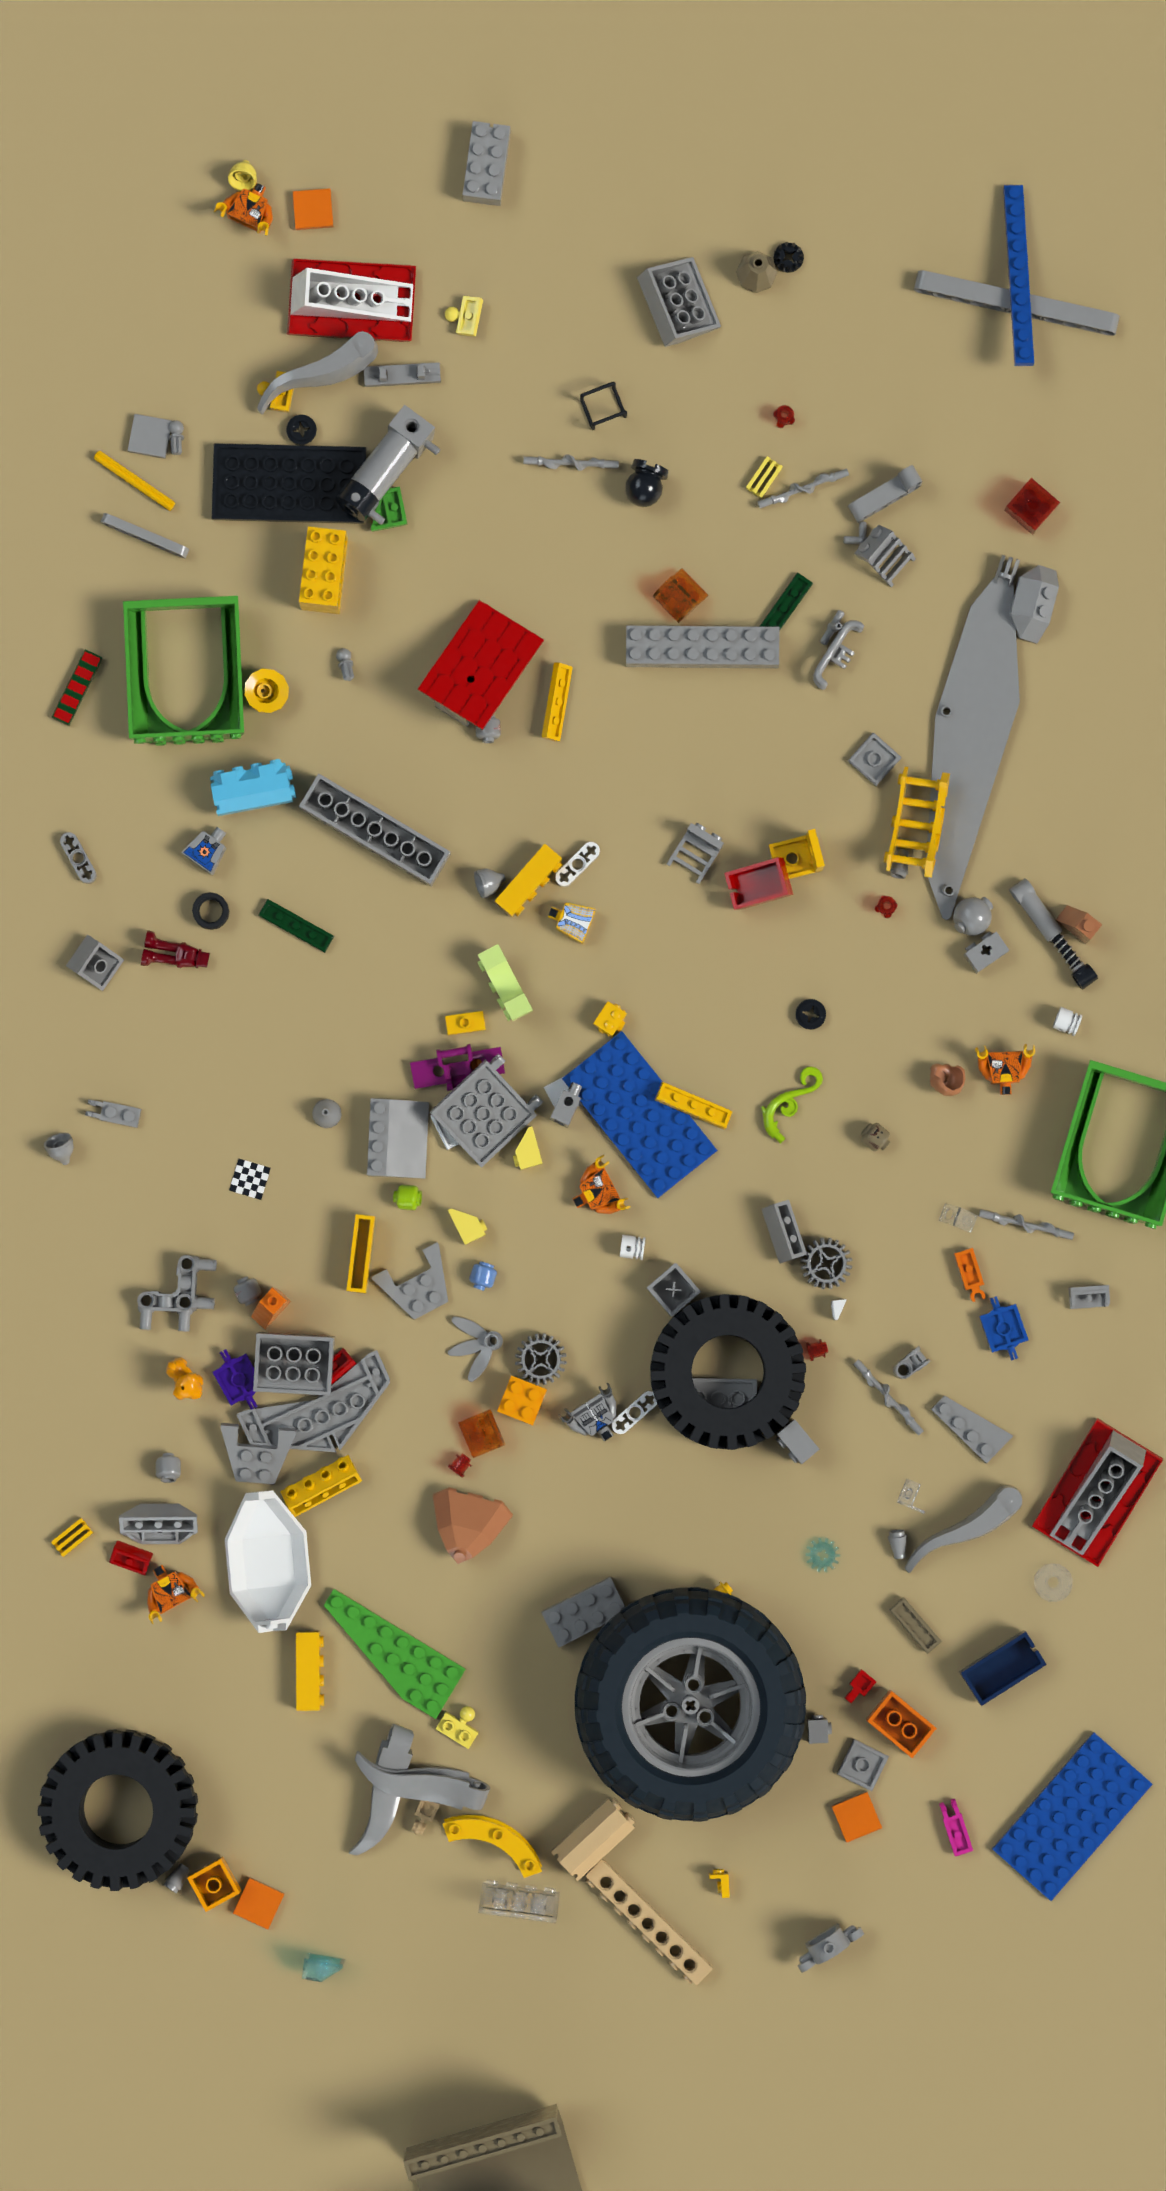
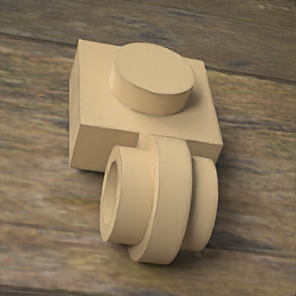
M420 1800L414 1815L421 1817L420 1821L416 1820L412 1827L414 1834H423L427 1825L424 1823V1820L433 1822L440 1804Z

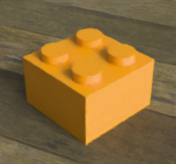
M511 1375L497 1412L533 1425L547 1389Z
M223 1856L187 1877L205 1912L241 1892V1888Z

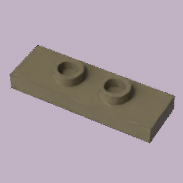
M904 1597L889 1609L927 1654L942 1642Z

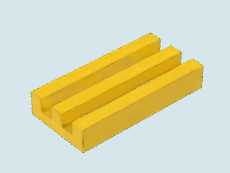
M80 1518L51 1543L60 1552L61 1556L64 1557L94 1532L83 1518ZM79 1524L83 1525V1527H81L63 1543H61L60 1545L57 1543L69 1532H71L74 1528H76ZM85 1529L88 1531L65 1551L62 1549Z

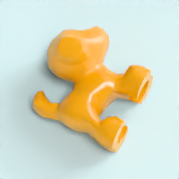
M182 1357L168 1362L166 1373L176 1382L173 1391L176 1399H199L202 1396V1376L193 1373L186 1366L187 1361Z

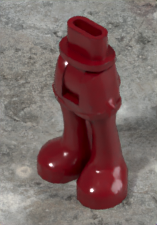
M147 930L145 948L175 952L176 955L160 954L144 949L141 966H148L151 963H166L175 965L177 968H207L210 953L202 952V949L198 951L197 948L187 945L186 942L172 943L160 940L156 937L155 932Z

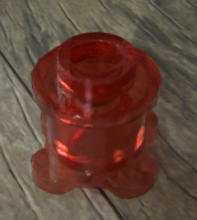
M787 405L778 407L773 413L777 420L778 428H783L788 424L793 425L795 422L794 411ZM785 413V414H787L788 416H787V417H782L781 414Z
M882 896L878 905L875 906V911L883 914L885 918H890L897 908V903L890 896ZM884 903H888L890 908H884Z
M819 1339L818 1342L810 1344L806 1342L810 1361H814V1358L821 1356L826 1357L825 1353H828L826 1341L822 1342Z
M462 1453L461 1455L456 1454L457 1458L448 1467L463 1478L465 1471L469 1466L472 1467V1464H470L471 1459Z

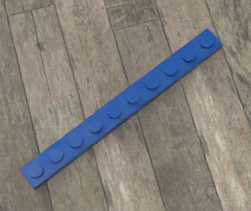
M1004 185L1014 366H1033L1034 349L1023 185Z

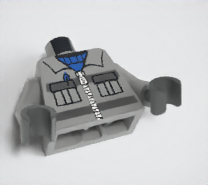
M607 1383L608 1388L606 1390H602L599 1386L600 1394L571 1413L565 1408L566 1416L562 1417L559 1414V1418L573 1431L581 1435L592 1436L598 1432L603 1441L611 1438L613 1434L608 1425L614 1422L616 1401L610 1384Z

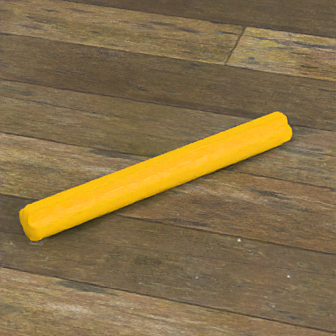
M101 451L95 454L94 459L158 504L169 511L174 508L175 502L118 462Z

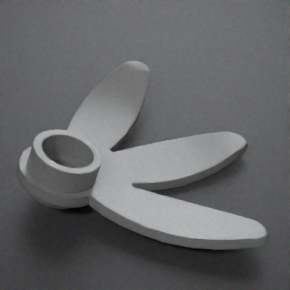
M454 1316L451 1319L454 1325L463 1332L478 1338L460 1343L448 1351L449 1356H465L481 1350L473 1362L468 1375V1381L473 1382L486 1369L491 1359L492 1351L502 1346L503 1338L496 1331L487 1333L477 1323L463 1317ZM492 1337L496 1338V1344L491 1342Z

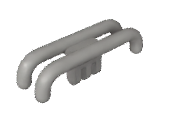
M850 620L842 626L813 674L814 683L819 689L825 690L828 685L827 681L822 678V673L830 661L842 669H845L846 665L841 660L847 663L850 662L851 659L845 656V654L847 653L853 657L855 653L841 643L849 631L862 632L864 628L862 622Z

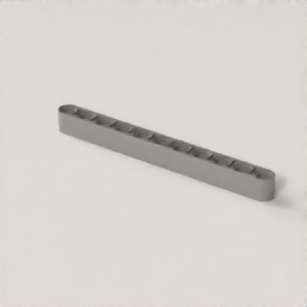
M920 270L917 273L914 291L918 293L1011 313L1009 289ZM1030 294L1031 318L1104 335H1116L1120 318L1116 313Z

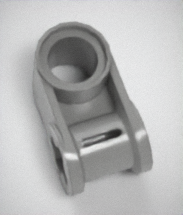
M920 1346L913 1349L894 1366L893 1373L897 1378L906 1379L930 1362L920 1351ZM900 1365H905L908 1369L905 1376L900 1375L898 1372Z

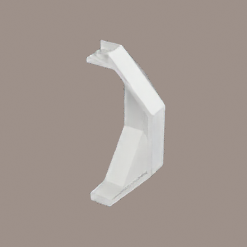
M273 1490L245 1493L225 1538L230 1595L258 1633L286 1631L311 1587L307 1533Z

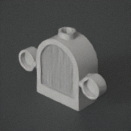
M837 1923L805 1943L809 1952L799 1958L800 1963L797 1966L801 1973L807 1971L815 1964L824 1963L841 1953L850 1945V1942L864 1935L861 1927L856 1928L854 1925H851L842 1931Z

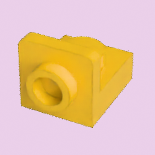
M713 1869V1873H709V1879H721V1881H717L718 1893H722V1898H730L728 1872H724V1869Z

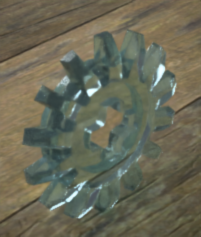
M818 1538V1544L813 1540L812 1544L814 1547H807V1549L811 1550V1553L805 1554V1556L811 1557V1559L807 1560V1563H814L811 1566L812 1569L818 1566L817 1572H820L821 1568L828 1572V1566L833 1570L832 1563H839V1561L835 1560V1557H840V1554H835L839 1547H832L835 1543L834 1541L828 1544V1538L825 1539V1542ZM822 1549L826 1550V1554H828V1558H824L823 1561L820 1560V1556H817L818 1552H822Z

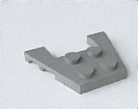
M438 1242L422 1250L431 1268L399 1286H395L387 1269L371 1277L414 1320L448 1302Z
M221 1423V1431L235 1480L237 1482L275 1484L297 1429L279 1427L278 1446L238 1443L239 1424Z

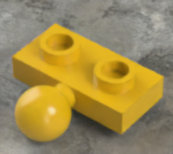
M276 371L275 379L286 372ZM262 381L257 385L259 395L263 396L265 390L270 385L269 382ZM294 388L281 393L272 400L270 409L290 412Z

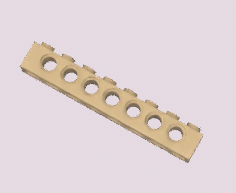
M603 1858L585 1874L587 1877L585 1881L593 1889L597 1887L601 1891L599 1895L606 1902L610 1900L615 1905L613 1909L620 1916L624 1914L629 1919L627 1922L633 1929L638 1928L642 1931L641 1936L648 1943L652 1941L657 1946L655 1950L662 1957L666 1955L671 1960L669 1964L676 1971L680 1969L684 1973L683 1978L689 1984L694 1983L697 1986L713 1969L712 1965ZM603 1877H609L612 1882L609 1886H603L600 1880ZM618 1890L625 1893L624 1899L617 1900L614 1897L615 1892ZM631 1904H636L639 1907V1911L632 1914L628 1911V1907ZM645 1918H651L653 1924L651 1927H644L642 1921ZM658 1932H665L667 1938L664 1941L657 1940L656 1934ZM674 1945L681 1948L680 1953L677 1955H673L670 1952V1948ZM692 1959L695 1965L692 1968H686L684 1966L685 1960Z

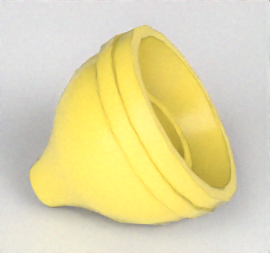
M243 160L231 168L228 174V182L238 191H242V189L250 191L257 182L256 171L248 160Z

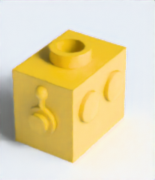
M607 1001L593 1025L598 1028L600 1033H606L607 1036L613 1037L615 1032H620L626 1024L623 1020L627 1013L625 1010H621L618 1004H612Z

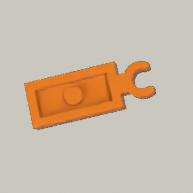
M973 1248L954 1253L965 1290L971 1289L972 1291L970 1294L971 1301L975 1302L974 1295L976 1293H979L981 1298L985 1299V1293L979 1288V1286L984 1285Z

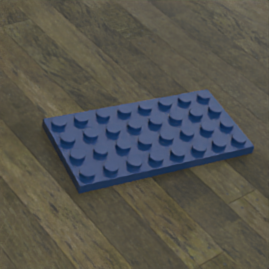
M622 1031L562 1078L568 1087H570L571 1082L582 1086L578 1095L581 1098L580 1102L657 1198L718 1151L690 1115L655 1101L662 1080Z
M1093 1732L992 1849L1052 1901L1153 1784Z

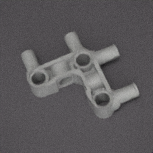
M192 1255L182 1256L178 1261L176 1272L178 1276V1289L173 1294L149 1291L143 1292L138 1296L140 1329L151 1330L152 1312L172 1311L179 1314L178 1331L189 1332L190 1314L197 1311V1309H214L215 1298L198 1297L196 1295L197 1272L199 1270L216 1271L217 1260L200 1259V1257ZM189 1258L192 1261V1267L186 1270L183 1268L182 1263L185 1259ZM145 1295H149L152 1298L149 1306H145L142 1303V1298ZM183 1297L190 1299V1305L187 1308H183L180 1304Z

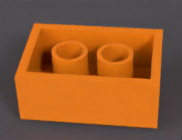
M892 1690L887 1692L866 1718L867 1722L911 1758L916 1755L937 1729Z

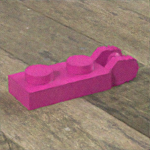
M955 1798L951 1799V1806L955 1815L949 1817L945 1804L943 1802L939 1803L954 1856L973 1851Z

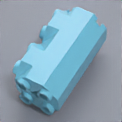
M281 759L269 761L270 764L262 765V763L251 764V769L244 770L243 766L232 768L230 772H224V770L214 771L210 781L212 782L211 790L214 805L217 806V815L223 816L293 802V799L297 797L294 785H290V780L293 779L290 765L286 766V763H282Z

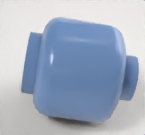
M480 1261L479 1264L473 1265L469 1280L474 1284V1288L484 1291L485 1288L493 1286L497 1271L494 1269V1265Z

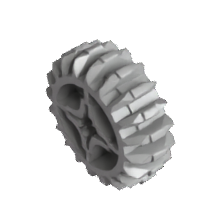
M821 1238L820 1245L814 1240V1248L811 1245L807 1246L810 1250L809 1253L806 1251L807 1259L801 1258L800 1260L801 1262H806V1265L801 1266V1269L807 1268L808 1271L803 1276L810 1275L808 1283L814 1279L816 1281L814 1287L822 1283L821 1289H825V1284H828V1288L832 1289L833 1282L836 1287H839V1279L842 1282L846 1281L842 1277L843 1274L850 1276V1273L845 1271L846 1268L852 1269V1265H847V1262L852 1261V1258L846 1259L845 1257L850 1251L848 1250L843 1253L842 1249L845 1248V1245H841L840 1248L837 1247L839 1240H836L834 1245L831 1244L832 1238H828L827 1243H825L824 1238ZM822 1248L834 1249L838 1254L828 1257ZM817 1251L820 1259L819 1264L811 1268V1258ZM823 1257L826 1260H832L835 1258V1260L831 1262L832 1264H830L831 1267L829 1269L827 1267H821L818 1269V1267L821 1266V1263H823ZM842 1259L841 1271L836 1276L833 1265ZM825 1270L831 1279H821L814 1273Z
M535 1334L536 1340L534 1341L531 1336H528L530 1343L527 1344L523 1340L522 1344L525 1348H517L522 1354H515L516 1358H521V1361L515 1362V1365H522V1368L517 1371L520 1373L524 1370L526 1373L522 1378L525 1379L529 1375L530 1379L528 1382L530 1383L533 1381V1378L536 1379V1385H539L542 1379L543 1384L547 1385V1378L553 1383L554 1379L552 1376L555 1375L557 1378H560L557 1371L564 1372L565 1370L560 1367V1364H567L566 1361H561V1357L567 1356L566 1353L560 1354L559 1352L564 1349V1346L557 1348L556 1345L560 1341L557 1340L553 1344L551 1342L553 1336H550L548 1341L545 1340L546 1334L542 1335V1339H539V1335ZM537 1343L550 1345L541 1353L532 1347V1345ZM527 1350L534 1357V1362L528 1369L525 1364ZM554 1350L557 1354L555 1368L548 1362V1356ZM533 1352L540 1356L548 1352L545 1360L549 1367L543 1363L533 1367L536 1364L535 1360H537ZM543 1366L550 1373L538 1376L532 1372L537 1367Z

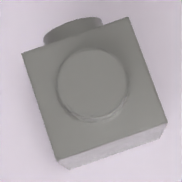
M811 1715V1719H807L808 1743H829L828 1734H832L831 1722L828 1723V1719L823 1718V1715Z

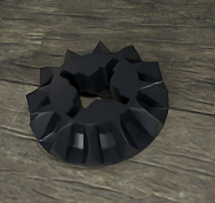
M785 242L777 247L773 259L779 270L790 273L801 267L804 254L801 247L795 243ZM785 252L788 254L794 253L792 256L793 262L789 259L783 261L786 256Z
M296 415L289 420L286 432L288 438L293 443L305 445L312 442L316 436L317 427L314 420L309 416ZM300 423L302 424L303 428L308 429L307 431H304V437L300 435V432H294L296 430H299Z
M815 999L802 1001L796 1009V1020L805 1029H817L826 1019L825 1007ZM813 1006V1013L819 1016V1018L812 1017L808 1022V1016L803 1012H809Z

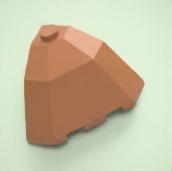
M449 1487L434 1493L433 1501L439 1534L447 1552L459 1564L474 1558L489 1546L512 1518L513 1514L500 1500L494 1499L493 1502L482 1499L483 1496L469 1492L468 1495L456 1492L457 1489Z

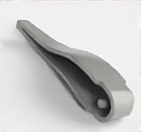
M364 331L358 332L329 356L280 375L265 390L258 404V411L260 414H264L272 400L281 393L293 388L327 386L355 376L376 358L378 354L376 341L369 333Z
M1010 1485L998 1488L980 1508L963 1521L932 1535L922 1542L910 1556L905 1566L908 1573L912 1572L922 1558L937 1548L967 1542L997 1529L1020 1509L1022 1505L1020 1491Z
M392 1724L387 1739L381 1741L376 1765L392 1770H407L413 1755L412 1749H410L414 1737L413 1731L397 1724ZM373 1785L370 1817L366 1830L357 1844L349 1850V1854H362L382 1840L395 1818L400 1797L387 1794Z
M357 1751L355 1761L366 1778L378 1789L393 1796L439 1803L462 1810L463 1806L473 1810H481L490 1791L488 1784L469 1777V1773L465 1771L441 1767L392 1770L382 1768L370 1762L359 1751Z

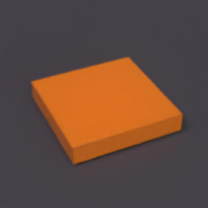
M330 188L293 191L296 230L334 227Z
M867 1791L832 1805L846 1843L882 1828Z
M250 1877L233 1914L265 1929H269L285 1893Z

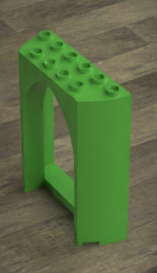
M238 596L123 601L129 739L134 740V744L155 743L157 746L166 745V742L182 745L186 744L185 741L202 744L205 743V740H212L213 743H222L224 739H241V736L244 734ZM221 608L224 668L222 695L213 713L203 723L191 730H184L173 725L162 716L151 696L146 611Z
M1090 1060L1052 1186V1198L1060 1201L1068 1200L1069 1205L1075 1207H1082L1084 1205L1087 1206L1088 1211L1095 1213L1104 1211L1106 1212L1105 1216L1115 1219L1119 1218V1216L1124 1217L1125 1222L1131 1224L1140 1222L1144 1223L1146 1227L1156 1229L1157 1226H1162L1166 1214V1130L1156 1164L1149 1179L1136 1193L1118 1202L1106 1203L1092 1190L1084 1174L1082 1150L1104 1074L1165 1093L1166 1083Z

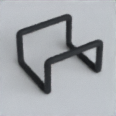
M614 381L580 395L582 407L592 430H595L596 425L623 415L624 418H627V411L624 410L616 390V382ZM612 386L621 412L592 422L584 396Z

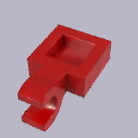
M861 1669L849 1683L853 1688L844 1698L849 1703H852L859 1693L865 1696L876 1681Z

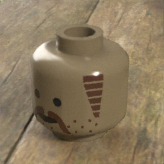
M879 1123L868 1124L861 1133L863 1136L862 1142L872 1151L884 1150L890 1143L888 1140L889 1132Z

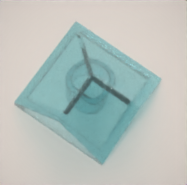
M307 1953L304 1959L302 1979L322 1982L343 1969L345 1959Z

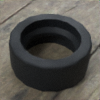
M211 892L199 896L192 908L193 917L198 925L210 930L223 926L228 920L230 912L225 899L219 894ZM207 900H215L222 907V915L215 922H206L200 916V907Z

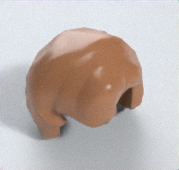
M934 1064L931 1066L930 1084L935 1091L943 1096H954L961 1092L965 1083V1070L961 1066H951L949 1064Z

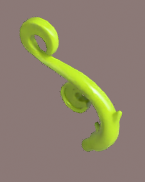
M806 1067L800 1074L802 1085H806L805 1080L807 1076H814L816 1082L813 1086L784 1092L775 1097L768 1104L767 1108L761 1106L765 1130L771 1138L774 1137L780 1144L786 1138L777 1128L778 1121L774 1122V1113L780 1104L786 1102L788 1107L782 1106L781 1113L785 1117L795 1115L798 1105L793 1098L813 1092L820 1087L823 1077L820 1070L815 1067Z

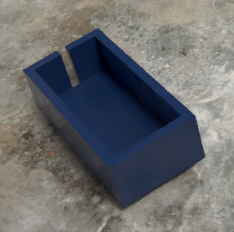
M1021 1631L959 1671L979 1705L983 1706L1047 1665L1036 1648L1031 1649L1035 1645L1026 1631Z

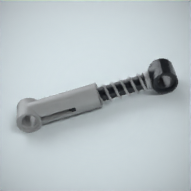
M1024 878L1010 888L1009 891L1013 898L1023 907L1047 942H1053L1054 947L1058 949V953L1062 954L1061 958H1065V963L1070 965L1069 969L1073 971L1071 976L1076 984L1083 990L1096 981L1098 976L1088 963L1084 964V962L1079 960L1080 957L1076 956V951L1071 949L1072 946L1068 945V941L1063 938L1064 935L1060 934L1063 930L1036 895L1029 881Z

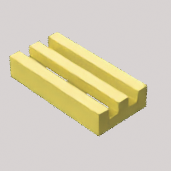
M767 456L746 486V489L762 499L783 466ZM767 463L771 464L762 476V478L760 479V481L758 482V484L756 485V487L752 488V485L759 477ZM773 467L777 468L772 477L770 478V480L767 482V484L761 491V493L758 492V489L761 487V485L763 484V482L765 481Z

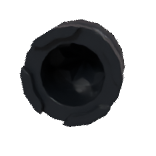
M634 459L631 468L635 472L626 481V495L634 505L648 507L655 504L662 495L663 485L661 480L668 478L669 470L658 464H655V467L646 465V460Z

